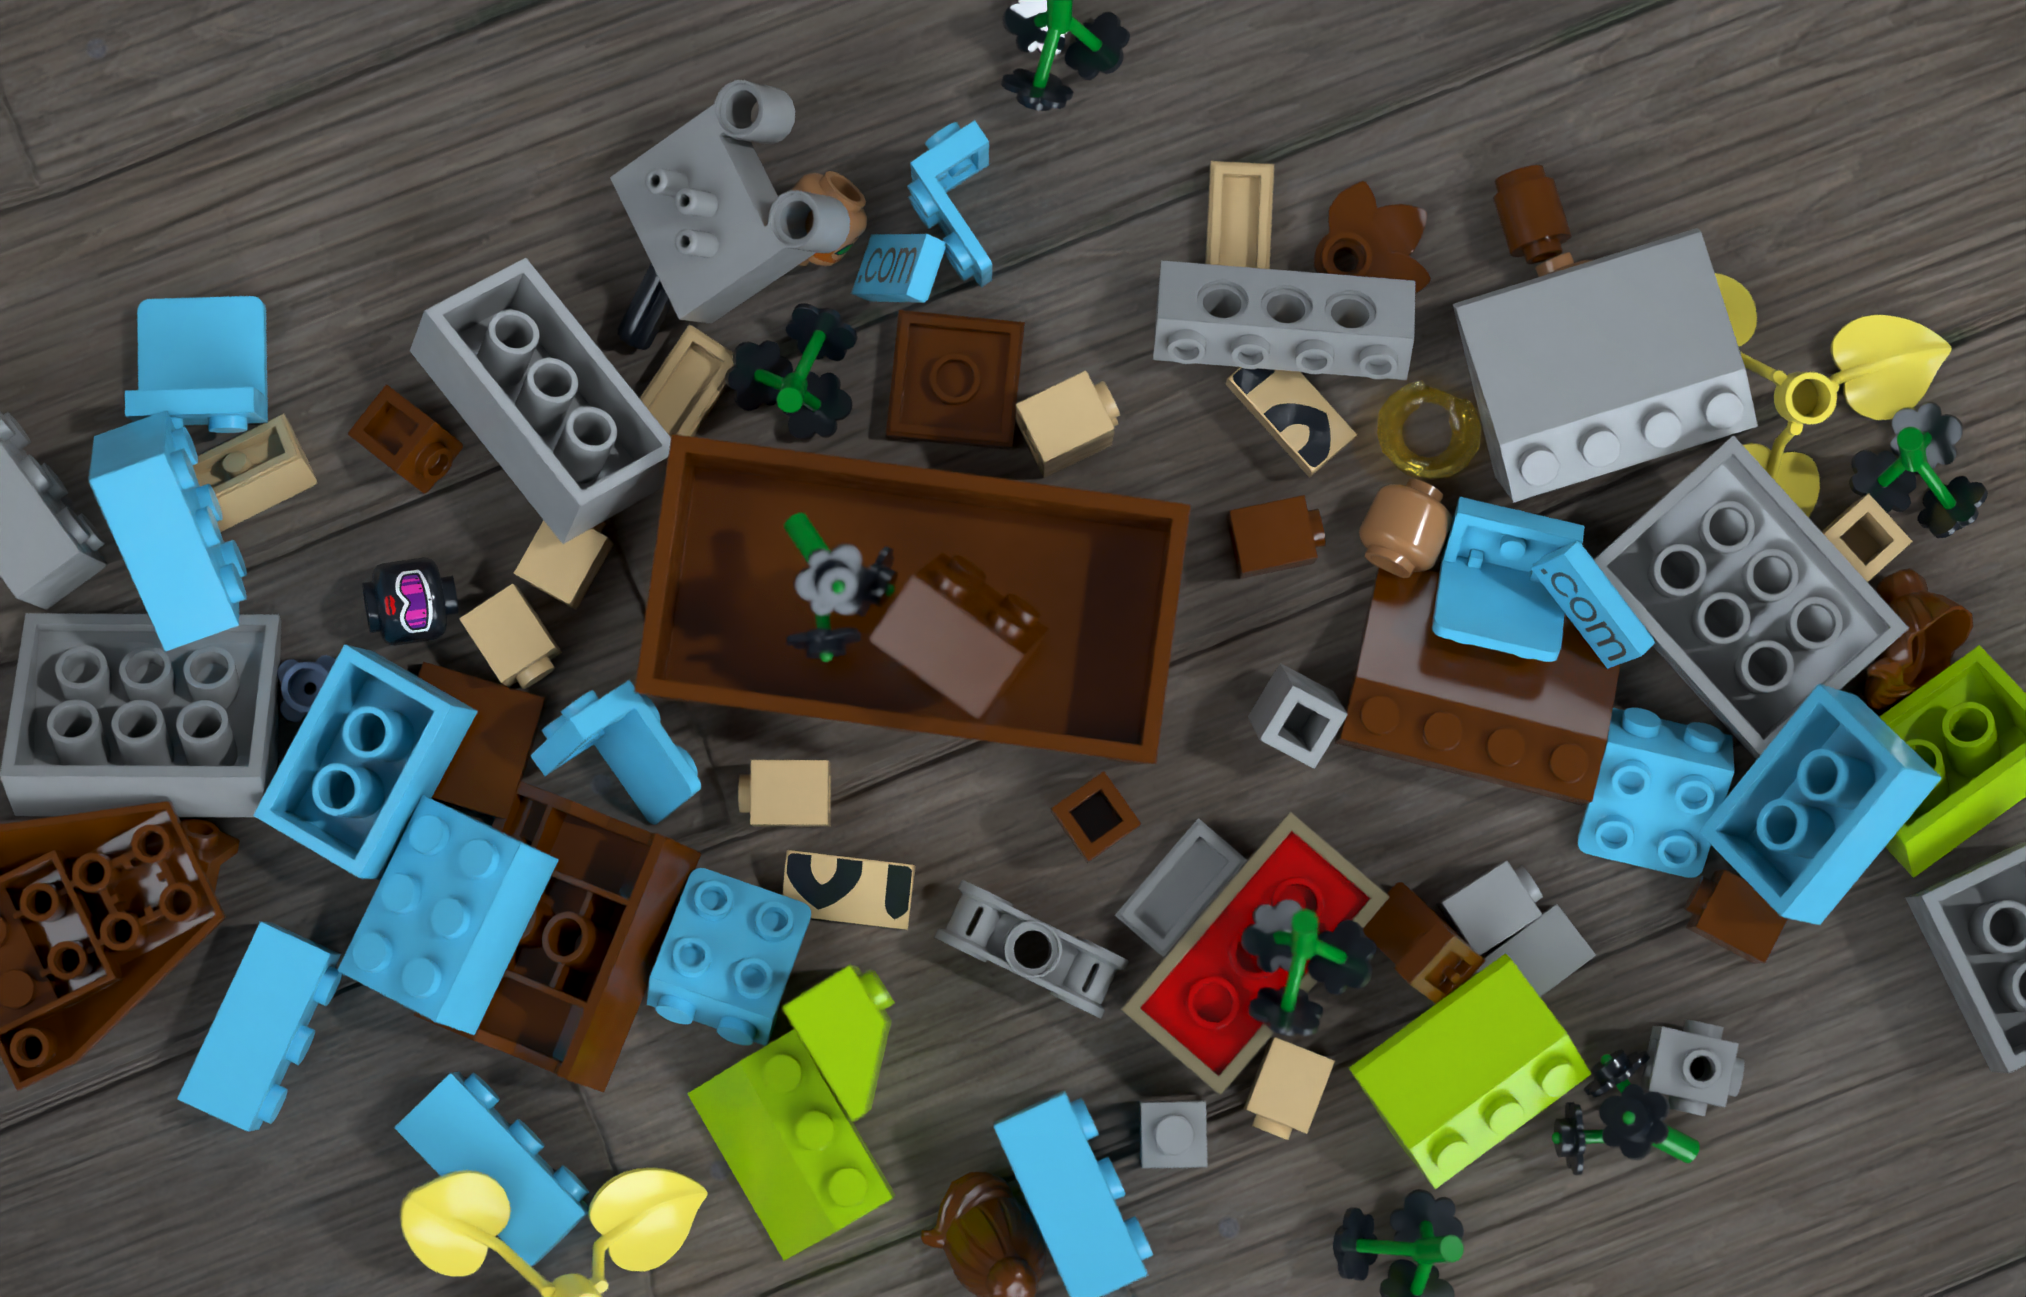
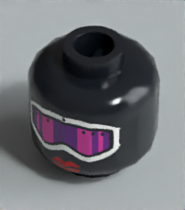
M422 557L382 563L374 569L372 581L362 583L370 633L380 632L382 639L389 645L396 646L438 639L446 631L447 615L459 613L453 576L441 577L438 566L430 558Z

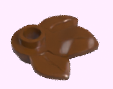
M1365 181L1346 188L1338 194L1328 211L1329 233L1319 242L1314 254L1316 273L1415 281V294L1422 291L1430 283L1431 277L1426 269L1415 259L1411 258L1410 255L1414 252L1422 238L1427 221V211L1423 208L1405 204L1386 205L1377 208L1372 190ZM1340 251L1352 253L1356 258V268L1349 272L1340 271L1334 265V255Z

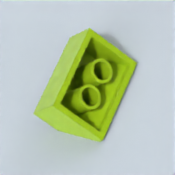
M1980 645L1879 717L1942 777L1885 846L1913 878L2026 797V693Z
M1506 953L1349 1067V1070L1400 1147L1435 1189L1591 1075L1590 1070L1566 1031Z
M854 965L846 967L782 1007L852 1122L872 1108L892 1022L885 1009L895 1003L875 970H868L862 973L860 968Z
M796 1029L687 1093L784 1261L894 1198V1191Z

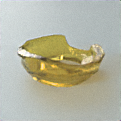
M1422 380L1409 383L1389 396L1379 410L1377 435L1382 452L1398 470L1412 478L1436 479L1450 477L1469 465L1480 448L1482 426L1476 409L1469 400H1461L1444 391L1427 386ZM1424 402L1437 404L1450 413L1449 424L1452 432L1451 441L1447 449L1441 454L1429 458L1421 457L1411 452L1405 445L1402 436L1403 424L1407 417L1414 413L1421 403Z

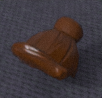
M1910 568L1888 575L1877 584L1875 589L1878 595L1909 628L1875 658V663L1867 667L1866 672L1870 677L1865 682L1862 695L1865 697L1866 705L1878 712L1891 709L1951 666L1955 650L1965 643L1973 628V615L1971 612L1943 595L1928 592L1925 578Z
M969 1172L952 1181L940 1204L935 1227L930 1230H922L921 1232L922 1242L933 1248L944 1249L958 1281L964 1288L978 1297H1034L1046 1263L1045 1239L1034 1217L1013 1196L1008 1183L998 1176L988 1172Z

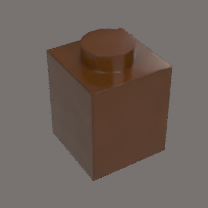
M1305 495L1229 510L1226 517L1239 579L1314 564L1318 558L1316 548L1326 546L1319 509L1308 510Z
M1105 771L1051 808V813L1087 864L1141 825V822Z
M1727 870L1715 871L1711 879L1702 876L1693 888L1685 905V910L1693 914L1686 926L1687 929L1753 964L1766 963L1788 918L1781 917L1746 880Z

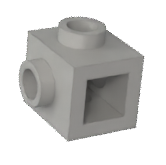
M1685 1019L1683 1031L1653 1026L1647 1050L1650 1059L1644 1065L1640 1087L1647 1091L1669 1095L1670 1109L1705 1116L1708 1104L1726 1108L1728 1095L1734 1097L1738 1095L1743 1079L1745 1061L1742 1058L1736 1057L1738 1043L1721 1040L1723 1027ZM1696 1057L1700 1062L1701 1069L1698 1076L1693 1078L1689 1067L1691 1061Z

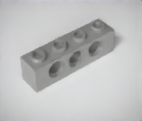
M1161 261L1153 360L1182 364L1197 363L1234 366L1245 369L1260 368L1297 371L1308 374L1323 373L1369 377L1372 379L1407 380L1415 335V281Z

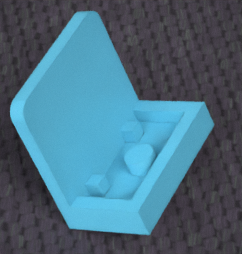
M975 120L962 129L957 122H954L932 135L925 142L929 150L910 162L912 183L907 185L911 193L908 198L928 229L938 223L946 235L943 238V241L946 242L944 253L960 278L965 281L973 276L982 288L992 281V262L946 193L989 165V140Z
M255 296L146 299L140 303L137 309L138 390L125 391V416L135 422L167 410L175 429L184 427L183 425H208V431L216 433L247 431V423H268L266 306L259 298Z
M1459 497L1450 533L1442 552L1432 623L1433 632L1442 638L1461 644H1472L1511 653L1525 659H1536L1545 662L1555 661L1561 649L1565 613L1532 571L1531 567L1548 553L1577 541L1582 544L1584 525Z
M630 680L600 699L591 690L561 711L562 715L542 730L547 740L530 756L543 775L547 776L586 749L595 745L647 821L656 825L701 789L696 765L689 753L682 747L675 745L660 724L659 712L651 699L644 694L634 693L635 687Z
M1613 708L1608 739L1593 801L1587 804L1578 833L1579 849L1589 855L1682 877L1694 878L1699 876L1703 871L1711 844L1699 831L1726 799L1735 772L1732 736L1723 734L1718 728L1706 723L1693 722L1685 725L1660 719L1655 713L1642 708H1628L1626 710Z
M705 868L693 870L689 875L650 975L647 1005L655 1007L657 1013L669 1021L679 1024H691L692 1021L713 1027L717 1029V1033L722 1038L735 1044L752 1045L753 1042L764 1046L768 1045L776 1025L782 995L810 923V907L804 902Z

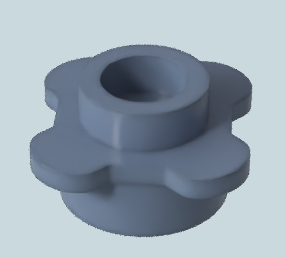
M327 655L319 657L316 662L299 663L294 659H288L279 666L277 677L282 682L281 691L284 698L280 710L286 719L292 722H299L308 714L336 659ZM308 683L316 685V692L312 695H308L305 692V686Z

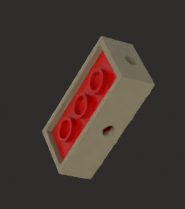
M1290 812L1284 816L1120 1010L1211 1089L1221 1095L1274 1033L1265 1025V1022H1260L1250 1016L1248 1012L1250 1002L1257 998L1259 989L1263 987L1274 988L1277 991L1285 987L1289 971H1285L1280 967L1274 972L1262 971L1257 965V956L1251 955L1244 950L1241 936L1244 929L1254 923L1253 912L1255 908L1262 904L1274 907L1281 900H1294L1300 904L1303 910L1312 911L1317 916L1319 935L1323 931L1334 932V929L1340 922L1348 919L1359 923L1363 928L1389 896ZM1310 959L1306 960L1300 989L1306 993L1317 983L1308 972Z

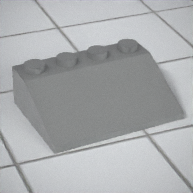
M1698 228L1453 304L1494 475L1513 502L1758 427L1746 368L1702 233Z
M1734 435L1593 559L1654 638L1655 644L1653 647L1753 758L1761 756L1818 684L1840 690L1909 629Z
M25 613L0 778L14 815L62 816L171 801L178 817H255L253 814L277 772L280 680L277 677V671L281 658L280 615L239 614L238 626L165 652L149 614Z

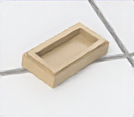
M1211 161L1206 264L1269 269L1274 164Z
M689 324L640 397V400L670 437L672 434L694 437L727 388L725 375L731 367H734L733 352Z

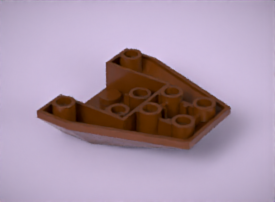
M171 801L0 824V1056L17 1091H21L78 1063L226 918Z

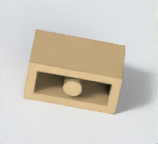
M1087 371L1016 404V423L1043 478L1112 446L1114 426L1118 425L1116 417L1120 416V413L1105 382L1102 381L1093 385Z

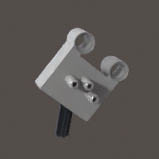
M746 80L732 81L719 91L712 106L610 177L651 261L618 327V335L626 344L641 350L650 348L671 305L679 320L712 324L815 253L833 252L845 242L850 230V218L842 202L831 196L790 190L778 197L751 143L775 144L782 141L791 132L795 123V108L792 99L785 91ZM758 102V115L752 123L751 110L754 104ZM812 210L814 216L813 226L807 234L805 221L808 213Z

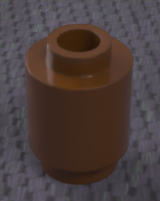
M1542 165L1522 167L1498 177L1495 180L1498 193L1493 197L1510 255L1512 257H1525L1527 264L1541 263L1563 253L1561 244L1567 242L1572 235L1554 179L1546 177Z

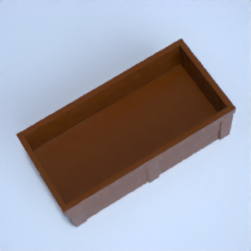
M672 434L634 693L686 703H693L695 701L878 726L884 730L916 734V732L1104 757L1110 761L1131 764H1156L1191 504ZM796 513H805L830 550L837 545L845 543L855 546L862 557L861 565L866 566L868 569L872 564H875L877 557L885 546L893 549L892 556L894 557V562L891 569L898 572V577L895 584V593L889 596L882 607L871 604L864 617L858 615L857 611L851 614H840L833 609L830 612L831 630L837 628H856L858 633H861V641L846 643V654L834 657L830 661L807 658L806 649H795L794 646L786 644V637L789 635L807 633L810 630L817 629L816 614L810 606V600L802 598L794 585L797 574L802 569L810 566L784 530L786 520ZM942 552L950 558L953 555H960L976 564L985 573L986 579L984 582L1004 597L1010 593L1027 601L1039 612L1040 617L1037 621L1049 629L1008 689L979 719L869 640L911 578Z

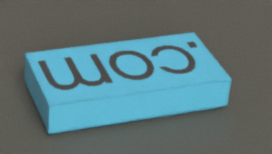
M928 234L871 235L851 294L870 302L925 303L928 301L946 248V242Z
M1578 541L1544 555L1531 567L1532 571L1607 669L1641 657L1655 644L1654 638Z

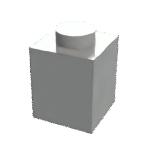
M1280 663L1248 715V718L1261 741L1315 769L1348 714L1334 691Z
M1503 861L1445 897L1436 905L1451 928L1481 955L1542 916L1535 902L1543 898L1533 878L1522 865L1513 870L1508 861Z
M1139 1101L1140 1166L1142 1168L1207 1167L1206 1101Z

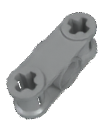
M965 880L961 881L958 889L962 895L946 928L938 929L934 938L985 963L988 960L1050 990L1051 995L1102 1019L1106 1010L1101 1004L1117 971L1126 969L1129 963L1127 959L1082 937L1077 936L1075 938L1013 908L1014 905ZM981 907L982 911L971 934L967 936L966 931L977 908ZM1034 930L1046 937L1050 950L1048 958L1043 964L1038 967L1027 968L1018 963L1014 955V945L1021 934ZM1096 963L1097 967L1086 990L1083 992L1082 987L1093 965Z

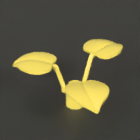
M1715 273L1738 347L1748 342L1755 332L1757 325L1755 302L1742 284L1733 278ZM1869 315L1852 320L1834 336L1831 343V356L1840 372L1831 375L1829 379L1815 372H1793L1786 375L1783 371L1775 370L1740 351L1745 368L1777 385L1774 391V404L1778 413L1788 421L1787 427L1774 440L1772 450L1757 443L1743 444V446L1809 518L1818 500L1820 490L1818 469L1816 463L1806 454L1798 452L1783 453L1787 443L1795 435L1801 434L1803 424L1820 423L1833 413L1837 403L1836 392L1839 390V384L1844 383V398L1852 410L1874 420L1893 419L1900 409L1915 407L1927 392L1938 369L1950 354L1951 346L1941 336L1914 321L1889 315Z
M638 1168L614 1176L597 1191L588 1209L590 1222L602 1234L594 1242L592 1248V1277L587 1279L580 1274H566L556 1278L552 1283L546 1281L505 1242L495 1237L506 1227L511 1212L510 1202L503 1187L487 1174L471 1170L451 1172L413 1189L402 1201L400 1220L403 1234L415 1255L423 1264L440 1274L468 1276L474 1273L482 1265L489 1247L502 1256L538 1289L543 1297H602L600 1294L608 1288V1283L604 1279L606 1249L616 1265L629 1271H648L661 1266L681 1248L689 1234L695 1215L707 1197L708 1192L700 1183L692 1178L668 1169Z

